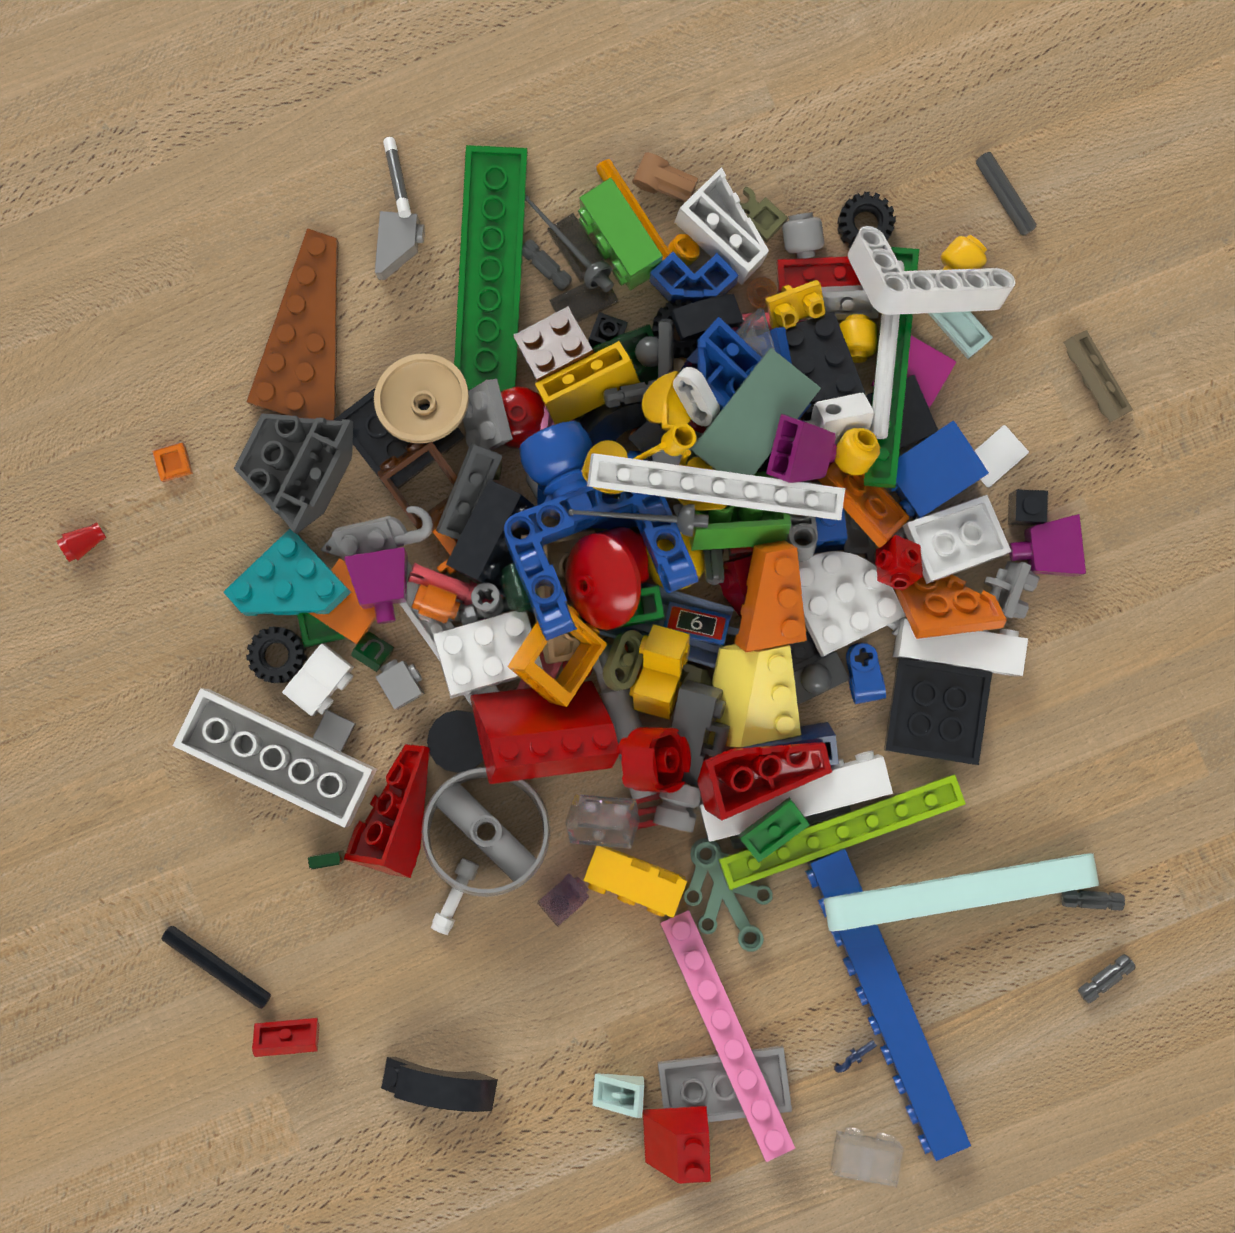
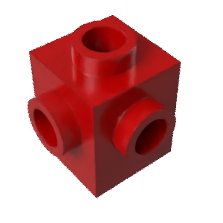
M895 535L882 547L877 548V581L903 591L923 577L921 545Z

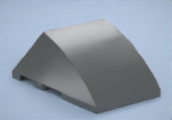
M262 413L234 470L271 506V509L288 524V527L297 534L325 513L352 459L353 421L343 419L342 421L326 420L325 418L308 419L290 415Z

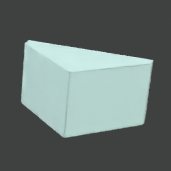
M595 1074L593 1106L635 1118H642L643 1076Z

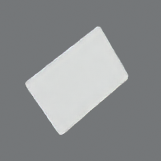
M1005 425L975 450L989 472L980 480L986 487H991L1029 453Z

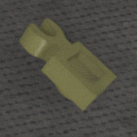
M745 187L743 194L748 197L749 201L745 204L740 203L744 212L748 214L747 217L751 218L763 241L767 243L783 224L787 222L788 217L766 197L760 203L757 202L754 191L749 187Z

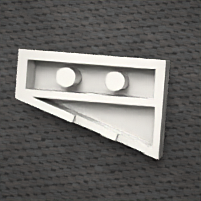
M721 167L680 207L674 223L711 257L718 253L739 275L737 281L742 285L762 265L769 250L751 218L746 216L740 205L737 193H733L725 179L726 174Z

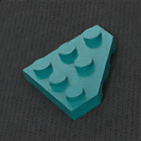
M289 529L223 593L245 616H258V614L299 615V613L311 612L329 614L351 591L298 534Z

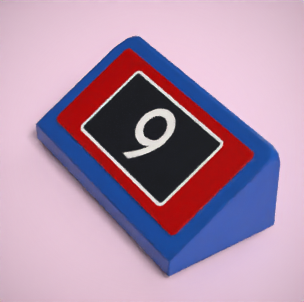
M669 602L663 627L690 634V639L724 646L731 616Z

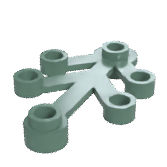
M708 838L699 839L693 844L690 851L691 860L696 867L690 886L684 891V901L689 906H697L701 903L702 893L700 890L708 871L714 884L705 913L698 920L700 931L704 934L715 932L717 928L716 918L723 899L739 929L737 938L740 946L748 952L758 950L763 944V934L758 927L750 925L734 893L753 898L757 903L766 905L773 898L772 890L766 885L754 886L751 884H745L729 890L718 859L729 854L721 852V848L716 841L709 842ZM703 848L711 849L712 855L709 859L705 860L700 857V851ZM761 889H766L769 893L768 898L764 901L759 900L757 897V893ZM692 890L697 891L699 894V898L695 902H690L687 899L688 892ZM708 918L713 921L714 924L710 930L702 928L704 919ZM747 932L755 933L756 939L753 943L745 942L744 936Z

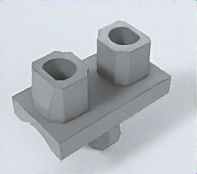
M1007 561L1005 569L999 568L996 578L986 577L984 583L992 587L990 594L996 597L1006 618L1024 619L1029 606L1028 603L1019 600L1022 590L1033 592L1037 587L1039 576L1030 571L1031 565L1025 562L1015 563Z

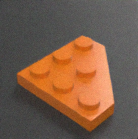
M954 575L926 584L924 577H921L903 591L894 589L916 639L1004 628L1007 619L994 595L984 590L980 594L966 587V581Z

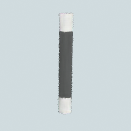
M387 137L384 139L383 144L398 214L401 218H407L411 215L396 141L393 137Z

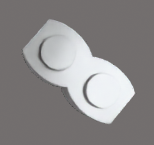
M321 644L288 683L282 693L310 716H315L318 712L323 715L334 701L330 698L337 688L342 691L352 680L353 675L350 672L354 667L329 646Z

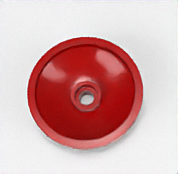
M606 533L589 534L576 542L568 556L565 570L566 588L573 607L593 627L605 630L621 627L633 617L640 601L641 580L633 555L619 539Z

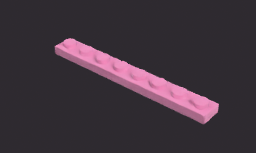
M685 911L674 916V918L661 922L660 924L765 1161L768 1162L794 1150L795 1146L690 911Z

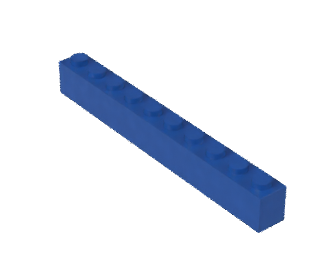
M845 849L807 862L810 869L806 870L805 873L811 887H818L822 898L817 901L825 918L824 898L863 892ZM878 925L830 931L836 946H843L847 957L842 960L849 976L855 975L859 983V987L855 988L861 1005L867 1004L872 1016L867 1018L874 1035L880 1034L884 1042V1046L880 1047L887 1065L893 1064L897 1075L892 1077L900 1095L906 1094L909 1105L905 1106L912 1125L918 1123L922 1134L917 1137L924 1153H931L933 1158L938 1161L971 1147Z

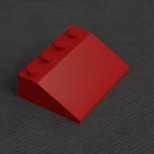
M592 681L581 684L567 707L549 703L533 688L470 696L489 784L610 769L614 766L620 755L614 724Z

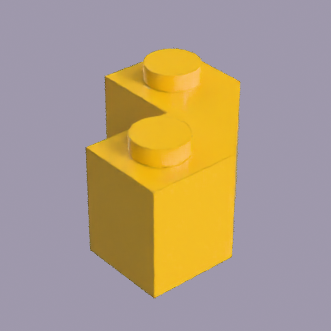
M653 624L649 636H643L639 648V653L643 654V669L639 679L636 678L629 692V695L633 697L634 710L670 720L677 702L679 688L682 686V682H679L682 668L687 664L689 656L690 634Z

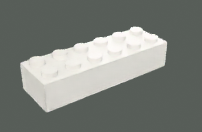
M200 688L173 744L174 747L344 828L351 825L377 771L376 768L210 689Z

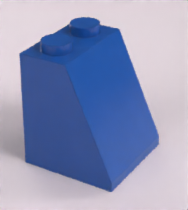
M953 420L898 458L896 487L887 489L890 492L895 491L901 499L899 505L910 518L913 517L916 520L924 517L989 474V472Z

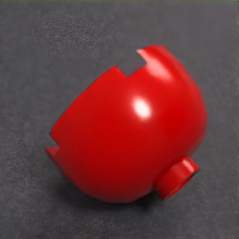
M516 386L501 392L513 440L504 445L510 449H519L520 445L528 437L540 431L545 413V405L540 394L529 388Z

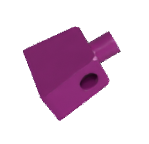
M781 414L766 474L788 483L824 478L827 474L829 462H835L836 458L835 433Z
M1080 514L1029 527L1024 530L1025 541L1009 543L1012 551L1009 553L1010 560H1027V564L1031 565L1030 571L1035 574L1072 577L1086 574Z
M401 547L345 556V563L360 606L363 609L375 608L377 624L395 622L393 604L407 602L408 554L406 549Z

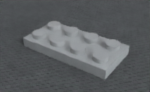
M775 1046L752 1049L779 1113L792 1112L784 1047ZM718 1054L658 1062L663 1108L707 1106L708 1122L746 1118Z

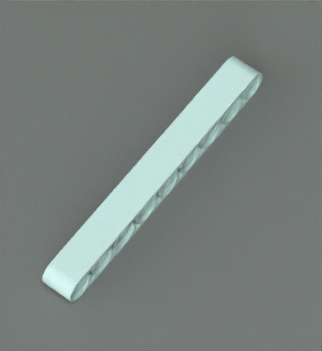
M1090 853L824 898L829 931H841L1099 886L1094 854Z

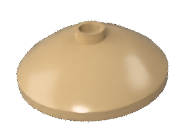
M433 354L409 355L394 362L381 375L374 392L375 411L383 427L396 438L410 443H429L450 434L463 420L469 403L468 387L460 370L447 359ZM421 405H430L427 410H420Z

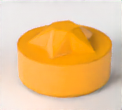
M678 234L668 245L669 254L674 252L686 266L693 264L700 256L698 244L689 235Z

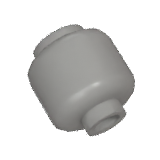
M813 212L788 216L789 221L785 222L782 226L785 250L788 253H796L797 259L815 257V250L821 249L824 246L821 219L813 217Z

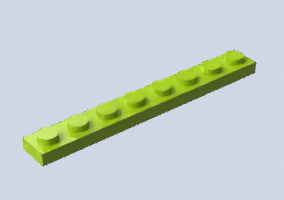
M952 774L811 825L759 863L748 849L718 859L728 889L731 890L963 806L966 803L956 775Z

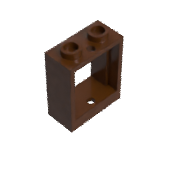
M433 442L409 443L405 447L407 451L398 458L396 456L388 458L380 465L381 470L377 472L379 478L417 530L423 525L421 518L415 513H408L406 511L407 507L411 506L390 477L429 451L454 486L457 476ZM449 497L427 512L432 519V531L437 528Z

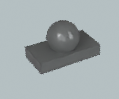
M661 319L659 321V339L652 336L645 337L636 345L635 354L637 360L645 367L652 368L658 366V378L674 371L673 319Z
M837 652L794 672L797 704L799 705L850 680Z

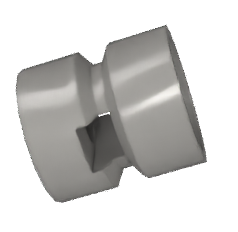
M684 784L677 792H660L659 797L663 800V803L657 805L653 823L693 832L697 816L693 812V808L699 806L701 799L699 788Z

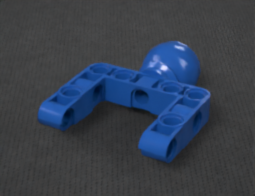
M576 421L562 422L549 426L528 437L520 445V458L523 468L534 482L546 487L543 492L546 499L540 505L512 515L507 519L504 526L506 545L546 641L577 628L570 615L567 599L553 564H549L543 546L614 519L613 517L578 514L571 516L568 513L569 509L576 511L672 515L665 497L624 491L615 494L619 498L617 503L607 504L602 497L608 493L588 487L581 470L588 452L593 447V443L580 422ZM547 516H554L560 522L555 527H546L542 521ZM634 519L667 594L698 582L696 569L676 523ZM522 527L529 531V535L524 539H517L512 535V532L516 528ZM662 539L669 540L674 545V548L670 551H663L659 549L657 542ZM545 585L551 587L554 593L548 598H541L535 593L540 586Z

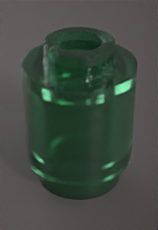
M515 564L504 567L501 570L502 577L500 582L509 608L517 610V612H527L533 609Z

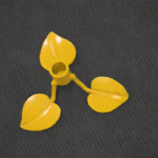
M673 371L663 375L653 382L644 393L642 410L649 422L654 424L661 423L662 429L668 432L662 436L659 445L633 459L644 460L663 450L670 456L682 455L679 463L681 466L714 470L699 457L692 458L686 465L687 457L691 455L689 448L696 442V434L693 428L688 425L691 418L673 387V381L679 372ZM610 440L597 443L586 456L581 470L582 476L588 482L591 453L628 458L626 450L619 443ZM593 487L598 491L608 494H618L624 492L618 490ZM678 499L684 506L695 504V511L721 510L727 507V505Z

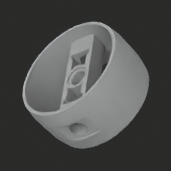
M479 767L463 771L451 777L434 793L423 817L422 842L430 865L448 885L472 896L493 897L518 889L538 871L549 847L550 820L542 798L531 784L526 780L510 782L522 789L532 799L539 811L543 825V843L536 859L460 785L473 779L488 778L486 768ZM437 807L513 882L494 889H477L465 886L450 878L437 863L431 847L430 829ZM487 823L494 826L496 833L493 839L483 841L478 837L477 831L482 824Z

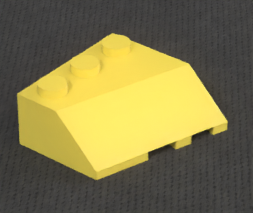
M736 644L719 647L712 684L713 687L723 690L721 700L726 701L722 718L715 721L730 727L726 746L741 748L800 736L801 729L790 645L787 644L751 652L743 651ZM710 731L708 744L713 745L716 732Z

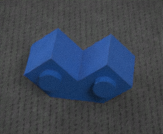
M672 252L650 272L649 282L668 302L671 301V304L675 303L676 300H681V303H686L687 300L694 303L725 295L736 285L739 275L718 253L694 274Z

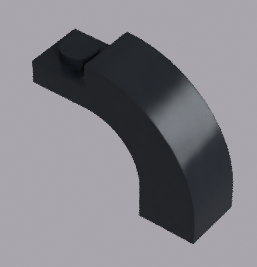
M622 402L618 407L608 408L603 404L587 412L580 420V424L589 434L594 446L605 440L615 442L624 432L642 426L647 419L642 410V402L623 405Z
M387 1057L381 1089L394 1093V1098L422 1106L453 1111L485 1112L492 1111L498 1079L476 1071H443L420 1066L398 1057Z

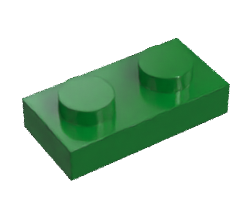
M789 797L741 832L739 838L759 863L810 824Z

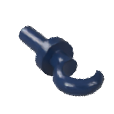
M871 1040L857 1051L852 1048L850 1050L852 1054L846 1057L842 1065L836 1063L834 1070L837 1073H842L848 1070L856 1060L858 1063H861V1057L877 1047L874 1040Z

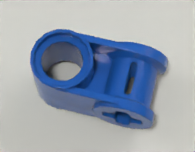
M867 643L851 645L846 652V662L854 704L886 699V688L876 649ZM859 649L869 655V658L864 660V665L861 662L855 661V656L859 655Z

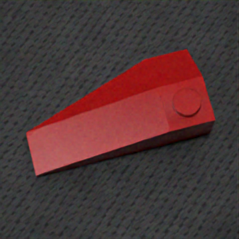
M823 742L735 748L704 760L697 782L705 810L723 821L830 774L832 769L826 745Z
M404 745L386 775L387 785L379 797L374 795L370 802V805L373 806L365 822L359 820L344 860L389 875L411 878L421 849L430 748L418 745Z

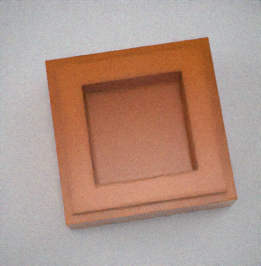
M184 443L152 451L162 482L193 474Z

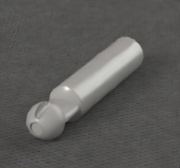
M607 644L594 664L593 669L601 689L600 696L614 724L619 744L623 737H628L634 729L642 727L638 711L634 710L633 697L629 695L630 688L614 691L608 688L604 682L603 668L612 645ZM629 788L633 800L658 793L636 791Z

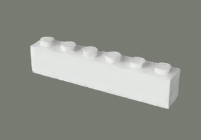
M867 751L855 755L856 760L844 763L843 759H839V764L831 765L832 773L723 821L707 812L703 801H701L699 808L708 841L711 842L740 834L789 797L806 817L893 794L884 757L879 754L874 755V751Z

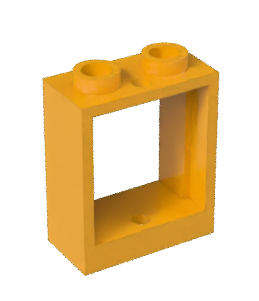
M569 605L567 606L577 628L569 633L581 643L556 681L534 663L548 642L542 633L538 621L507 666L549 703L565 707L568 706L607 646V643L598 636L600 634L599 630L589 623H583L578 618L579 613Z

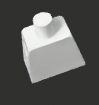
M857 393L818 401L814 404L811 420L805 422L835 433L836 439L834 444L837 445L841 437L849 429L865 428L870 430L874 411L865 394Z

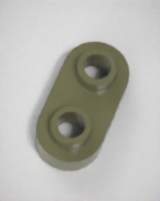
M635 630L622 632L614 639L603 668L604 682L611 690H625L632 687L635 683L643 661V654L639 653L643 636ZM625 644L628 647V652L625 650Z

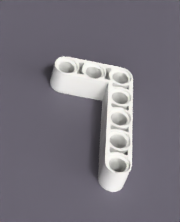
M865 226L859 230L848 252V259L872 306L878 312L887 315L998 310L1002 307L1015 286V279L1012 274L1000 268L903 271L884 234L871 226Z

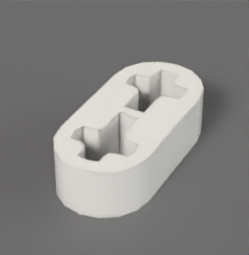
M692 367L683 368L674 379L673 387L691 420L698 425L708 426L719 414V404L702 373Z

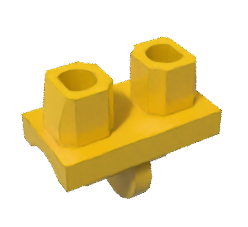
M818 280L796 288H792L790 285L783 286L782 293L765 298L769 311L770 326L773 329L781 326L788 329L796 326L800 319L809 316L815 319L825 315L822 289Z

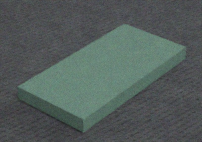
M769 348L690 451L714 470L754 475L772 451L780 415L785 414L798 419L821 387L775 350Z

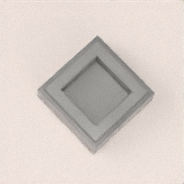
M326 710L313 738L342 752L356 723L330 710Z

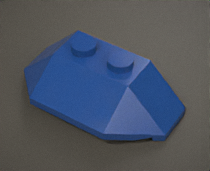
M718 317L698 339V371L705 377L722 410L762 357ZM809 403V405L805 408V410L802 412V414L798 417V419H800L801 416H802V415L807 411V409L811 406L810 403Z

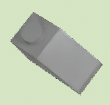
M380 211L375 274L378 280H386L418 253L419 243H424L425 225L420 224L417 214L401 218L397 212Z

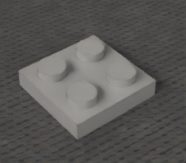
M497 379L485 380L469 390L468 408L463 418L468 447H470L471 443L493 451L513 440Z

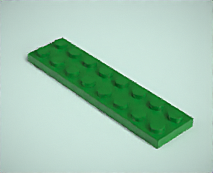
M466 145L454 365L464 376L468 391L485 380L497 379L500 392L516 387L518 345L513 335L519 332L528 161L527 148Z

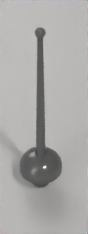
M525 195V202L531 205L587 268L584 275L586 286L589 289L600 286L604 292H608L614 286V283L609 279L612 267L603 261L592 264L530 200V197Z
M695 504L683 506L678 516L576 511L574 509H569L568 511L571 516L578 514L677 523L680 532L689 537L693 536L694 527L708 528L709 518L708 515L695 514Z

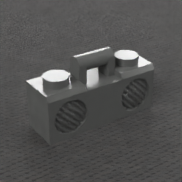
M687 680L679 688L671 728L678 729L677 733L680 737L687 739L691 752L689 772H684L681 781L698 786L697 781L703 761L709 759V755L714 757L725 752L730 727L726 724L715 722L717 719L722 718L725 710L726 701L721 700L723 690L691 680ZM710 731L716 732L713 745L708 744Z

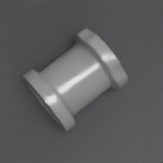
M482 583L477 585L472 591V603L481 617L488 619L502 613L504 609L503 599L495 585ZM485 598L487 600L493 599V602L491 604L488 602L483 603L482 601Z

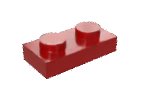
M318 1018L254 1023L252 1043L254 1057L318 1052L320 1026Z

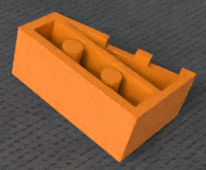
M785 540L755 545L746 583L748 589L745 604H742L740 613L742 618L739 633L736 634L734 643L743 651L751 652L807 641L797 547Z

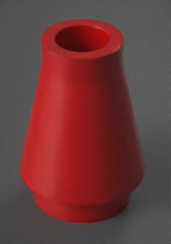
M96 522L90 526L61 534L62 538L56 542L68 562H71L75 559L79 561L99 542L106 539V536Z

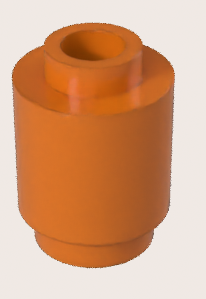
M420 584L411 608L418 610L420 615L446 624L448 619H455L461 602L455 601L457 594L430 584L428 586Z

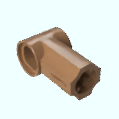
M649 152L644 153L632 180L635 186L653 194L660 192L682 203H685L693 195L698 182L697 177L670 166L667 160Z

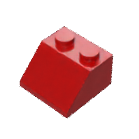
M707 1106L644 1109L645 1163L678 1184L711 1182Z

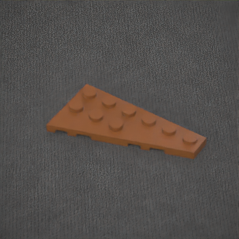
M307 228L246 401L248 404L280 415L308 419H335L337 374L336 311L338 305L337 238Z

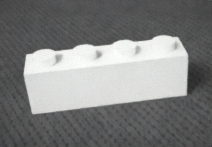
M904 618L899 620V631L895 639L893 657L982 670L1014 677L1023 676L1028 638L1018 637L1019 631L1000 629V634L983 630L916 639L908 620Z

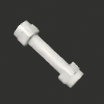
M462 858L455 870V873L458 874L455 881L467 886L469 880H474L479 865ZM452 887L441 913H436L431 925L433 930L448 935L455 922L452 917L463 895L462 892Z

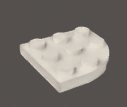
M832 551L812 556L809 560L799 562L805 625L821 657L906 616L893 588L877 581V567L868 560L855 554Z

